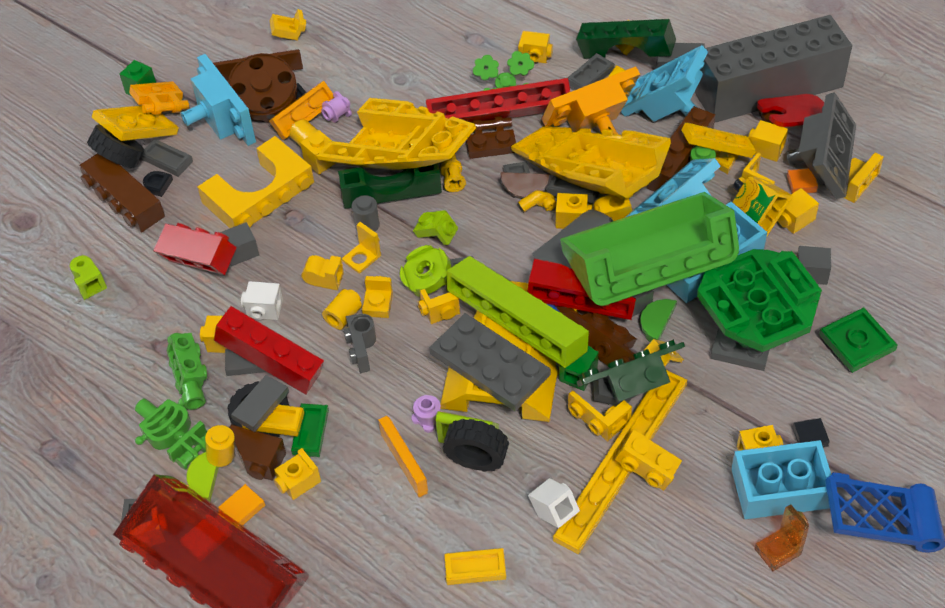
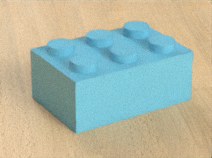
M821 440L734 452L731 470L744 519L830 508L825 480L831 475V471Z

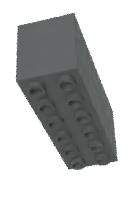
M827 15L707 47L705 49L708 53L703 61L704 65L700 69L703 76L695 90V94L706 111L716 114V123L759 111L757 102L760 99L800 94L817 95L844 87L853 45L833 17Z

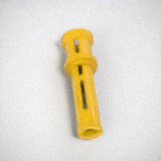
M454 154L451 159L443 161L440 167L442 175L445 176L444 187L449 192L461 191L466 186V180L461 174L462 164L456 159V154Z

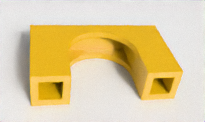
M274 136L256 148L260 165L275 177L267 187L255 192L238 191L216 174L197 186L202 203L229 228L245 222L251 227L255 222L269 215L273 210L288 202L292 197L309 188L314 183L311 165L279 138Z

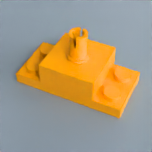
M635 66L551 99L542 117L545 127L550 125L559 126L568 121L573 132H577L582 128L592 129L598 127L601 134L603 129L613 130V134H618L611 121L617 119L628 100L627 97L630 95L631 89L636 85L635 83L640 76L637 67Z

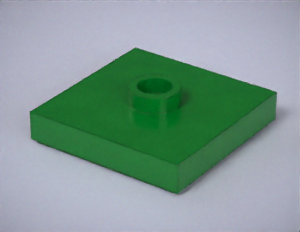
M864 307L821 328L819 331L820 337L851 373L896 351L898 346Z

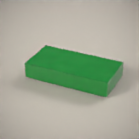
M301 403L300 407L304 409V416L299 434L293 438L292 455L296 456L298 454L297 451L302 448L309 457H320L329 413L328 405Z

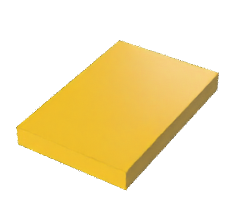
M142 105L93 110L92 118L120 141L177 135L179 129L176 124L163 114L152 115L151 113H143Z

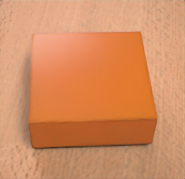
M809 168L788 170L787 178L792 194L800 188L806 193L817 192L818 184Z

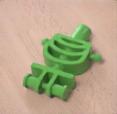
M182 398L179 399L178 404L167 399L158 408L147 399H141L136 404L135 411L144 418L139 424L143 435L136 437L135 443L141 445L147 440L155 449L163 450L169 448L167 450L169 459L173 463L176 461L182 469L186 470L187 466L198 456L200 450L206 452L205 436L207 431L204 423L199 421L190 429L191 420L187 409L183 407Z

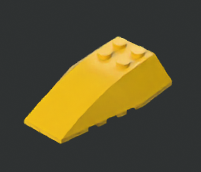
M369 98L357 111L363 126L358 134L349 143L330 141L317 155L318 160L373 169H409L433 165L451 159L476 129V126L471 122L453 116L449 119L445 118L444 113L438 111L434 114L430 113L428 108L423 106L416 108L413 103L408 101Z
M543 126L512 145L511 149L531 164L564 181L589 190L598 191L601 194L615 195L625 199L632 197L635 192L649 185L651 181L659 176L671 144V139L629 130H623L622 135L613 134V130L603 129L601 134L591 133V129L588 128L572 132V129L568 127Z

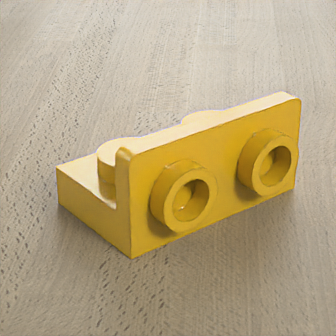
M635 430L630 433L615 458L624 469L635 472L643 477L649 485L660 488L663 491L673 481L674 474L682 462L681 459Z

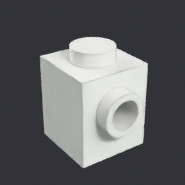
M249 281L246 292L243 291L241 295V306L245 307L246 314L256 320H278L283 302L280 284Z
M550 478L528 495L537 516L557 528H560L580 511L571 489L566 484H560Z

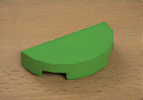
M656 300L648 304L642 311L640 327L648 341L651 342L653 339L660 340L676 308V300Z

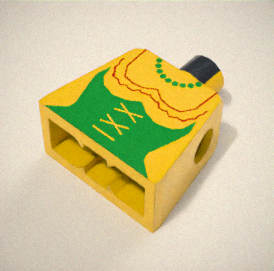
M749 176L747 179L743 177L738 178L733 184V189L738 194L732 203L767 231L768 236L793 196L773 183L754 176Z

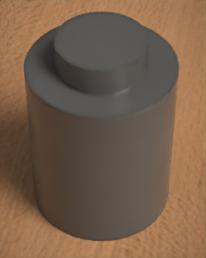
M371 196L356 198L352 203L356 230V225L362 222L374 232L377 231L380 221L376 200Z

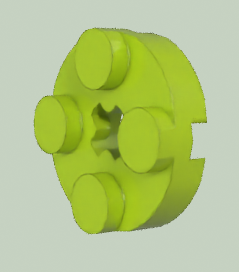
M424 245L410 252L406 257L407 262L405 266L400 268L402 283L409 291L420 297V290L425 289L427 294H430L447 285V270L451 268V261L441 248L438 249L433 248L431 245ZM428 266L430 268L426 273L421 274L424 272V267Z

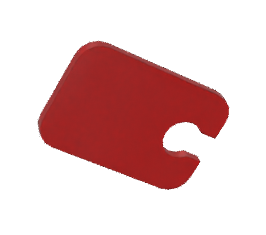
M813 94L765 98L757 102V108L762 113L772 110L784 113L783 115L771 114L769 116V120L780 127L803 125L805 117L822 113V107L824 106V101Z

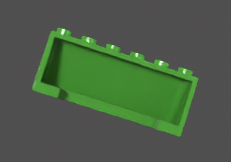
M706 192L560 239L563 254L587 295L594 303L600 306L608 305L726 265L734 261L739 253L734 210Z

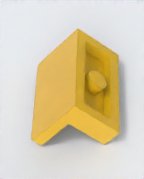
M875 152L866 163L857 158L851 160L845 199L853 203L857 201L880 173L884 156Z

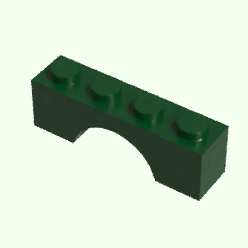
M670 19L582 23L576 41L584 59H590L596 53L606 58L608 50L620 44L635 46L645 52L648 57L672 55L676 37Z
M438 163L404 169L396 175L387 177L372 175L363 167L338 171L344 209L352 208L353 201L360 196H371L377 203L442 193Z

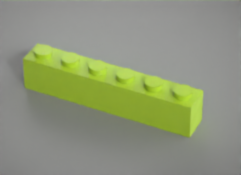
M468 256L447 270V291L564 368L588 351V330L471 256Z

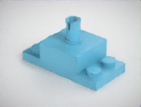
M701 45L639 77L635 83L636 85L631 89L621 113L626 117L634 112L639 113L643 110L653 122L678 110L687 116L693 106L697 107L690 99L703 76L700 69L704 65L703 61L708 51Z
M206 54L197 57L199 64L197 68L198 75L190 78L197 106L180 112L186 126L204 118L220 140L235 133L237 138H242L247 146L256 143L248 107Z
M715 158L692 160L626 217L702 192L711 195L703 183L710 181L715 176L714 172L721 167Z

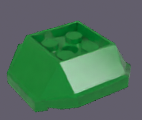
M752 249L738 255L731 263L705 271L698 288L697 297L725 336L736 340L744 348H753L760 352H765L810 333L822 289L792 251H781L779 253L771 250Z

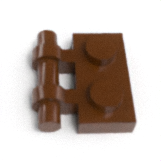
M500 116L494 117V120L481 121L479 119L471 122L475 124L476 129L473 131L475 134H471L466 140L470 159L515 153L511 149V146L516 144L514 130H504V128L512 127L511 117L502 118ZM492 129H495V130H496V131H494V132L482 133V131H484V130H492Z

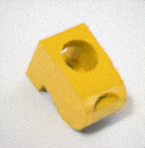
M615 195L601 197L593 204L594 210L604 213L613 221L625 218L632 212L629 198L622 199Z
M316 255L309 256L301 277L310 285L338 291L344 275L342 259L332 255L330 259H324Z

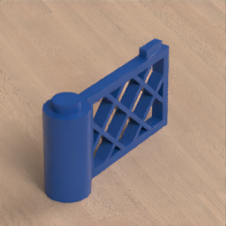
M833 472L825 480L834 533L914 545L916 550L924 553L936 552L945 547L942 522L935 490L932 487L920 483L912 485L910 489L853 480L850 479L848 474ZM837 487L843 488L852 498L848 502L838 494ZM861 492H870L878 500V503L873 506ZM887 497H900L902 509L899 510ZM854 499L868 512L864 517L850 505ZM881 504L894 516L891 521L886 519L877 510ZM843 510L857 523L855 526L843 524L841 515ZM871 515L883 529H874L866 519ZM896 520L900 521L906 527L907 534H902L893 523Z

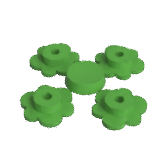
M515 51L507 61L510 73L504 72L498 75V61L493 60L490 55H484L482 59L478 58L475 60L476 66L473 68V74L477 77L481 76V79L484 81L488 80L489 77L496 78L495 85L497 88L493 89L516 86V79L513 75L521 74L526 76L528 71L534 68V61L530 59L528 53L522 54L520 51Z

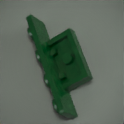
M673 339L658 345L660 350L650 354L649 349L633 354L635 360L625 363L622 358L607 364L609 369L599 373L598 368L582 373L583 379L577 381L578 387L607 376L616 402H620L668 384L670 379L661 356L685 347L684 342L675 344Z

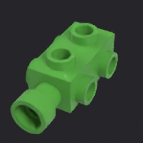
M192 333L171 334L167 338V354L169 366L172 368L176 381L175 387L179 394H182V401L186 409H198L206 402L201 388L204 380L207 379L206 366L201 364L199 344L194 342Z

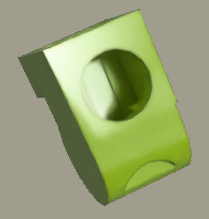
M82 255L72 259L69 266L78 291L84 300L107 289L101 272L91 258Z

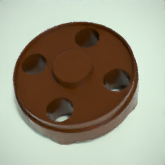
M267 53L250 55L238 62L229 76L228 83L237 94L243 92V94L238 96L248 107L250 117L253 120H263L270 123L269 120L292 104L297 96V82L293 70L286 61L276 55ZM272 106L270 109H264L265 107Z

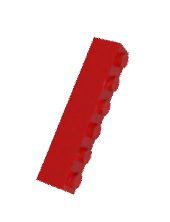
M568 78L426 99V108H428L430 113L434 114L438 111L444 113L445 118L449 119L453 116L468 122L479 119L481 121L494 120V117L500 116L502 118L521 117L545 113L550 100L569 93L570 86Z

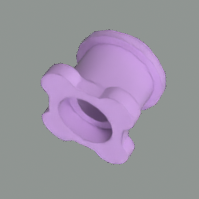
M338 91L333 93L334 98L332 100L322 103L321 109L323 117L333 123H336L339 117L344 114L347 117L352 115L350 101Z
M424 395L414 402L412 422L419 424L427 433L433 432L436 426V415L441 409L439 400L434 396Z

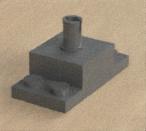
M835 92L825 96L822 113L804 118L800 147L788 150L787 160L792 166L805 162L820 185H825L836 199L846 197L856 123Z

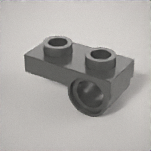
M367 314L346 316L348 327L343 328L346 343L352 342L353 348L349 349L352 364H358L360 374L369 372L370 365L366 349L372 347L376 342L373 318Z

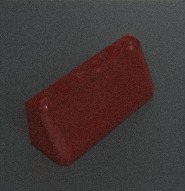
M154 474L113 534L121 540L119 545L131 553L136 551L144 557L142 562L154 570L159 568L167 574L166 580L179 588L183 586L191 592L189 596L201 605L206 603L212 608H286L309 577V574L300 566L189 486L168 475Z

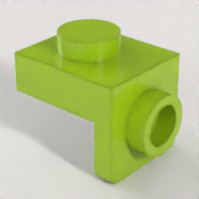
M446 210L425 212L419 217L413 232L418 238L437 236L443 245H449L458 230V226Z

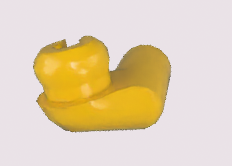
M540 190L532 192L518 202L524 212L535 205L551 211L557 204L555 197L551 193Z

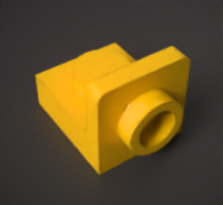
M366 276V292L362 313L371 317L389 318L393 298L391 278Z

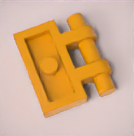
M174 81L130 85L129 93L138 105H142L143 113L157 115L164 111L178 113L181 110L189 109L188 100H182L183 92Z

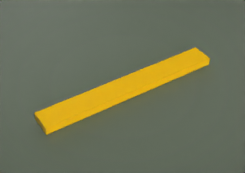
M666 370L670 383L647 392L577 499L576 503L580 511L558 528L553 536L554 542L578 555L580 554L631 473L615 460L630 433L635 430L652 441L687 386V379Z

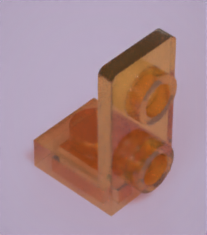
M790 504L785 507L780 529L755 544L756 552L772 572L802 554L809 530L807 518Z

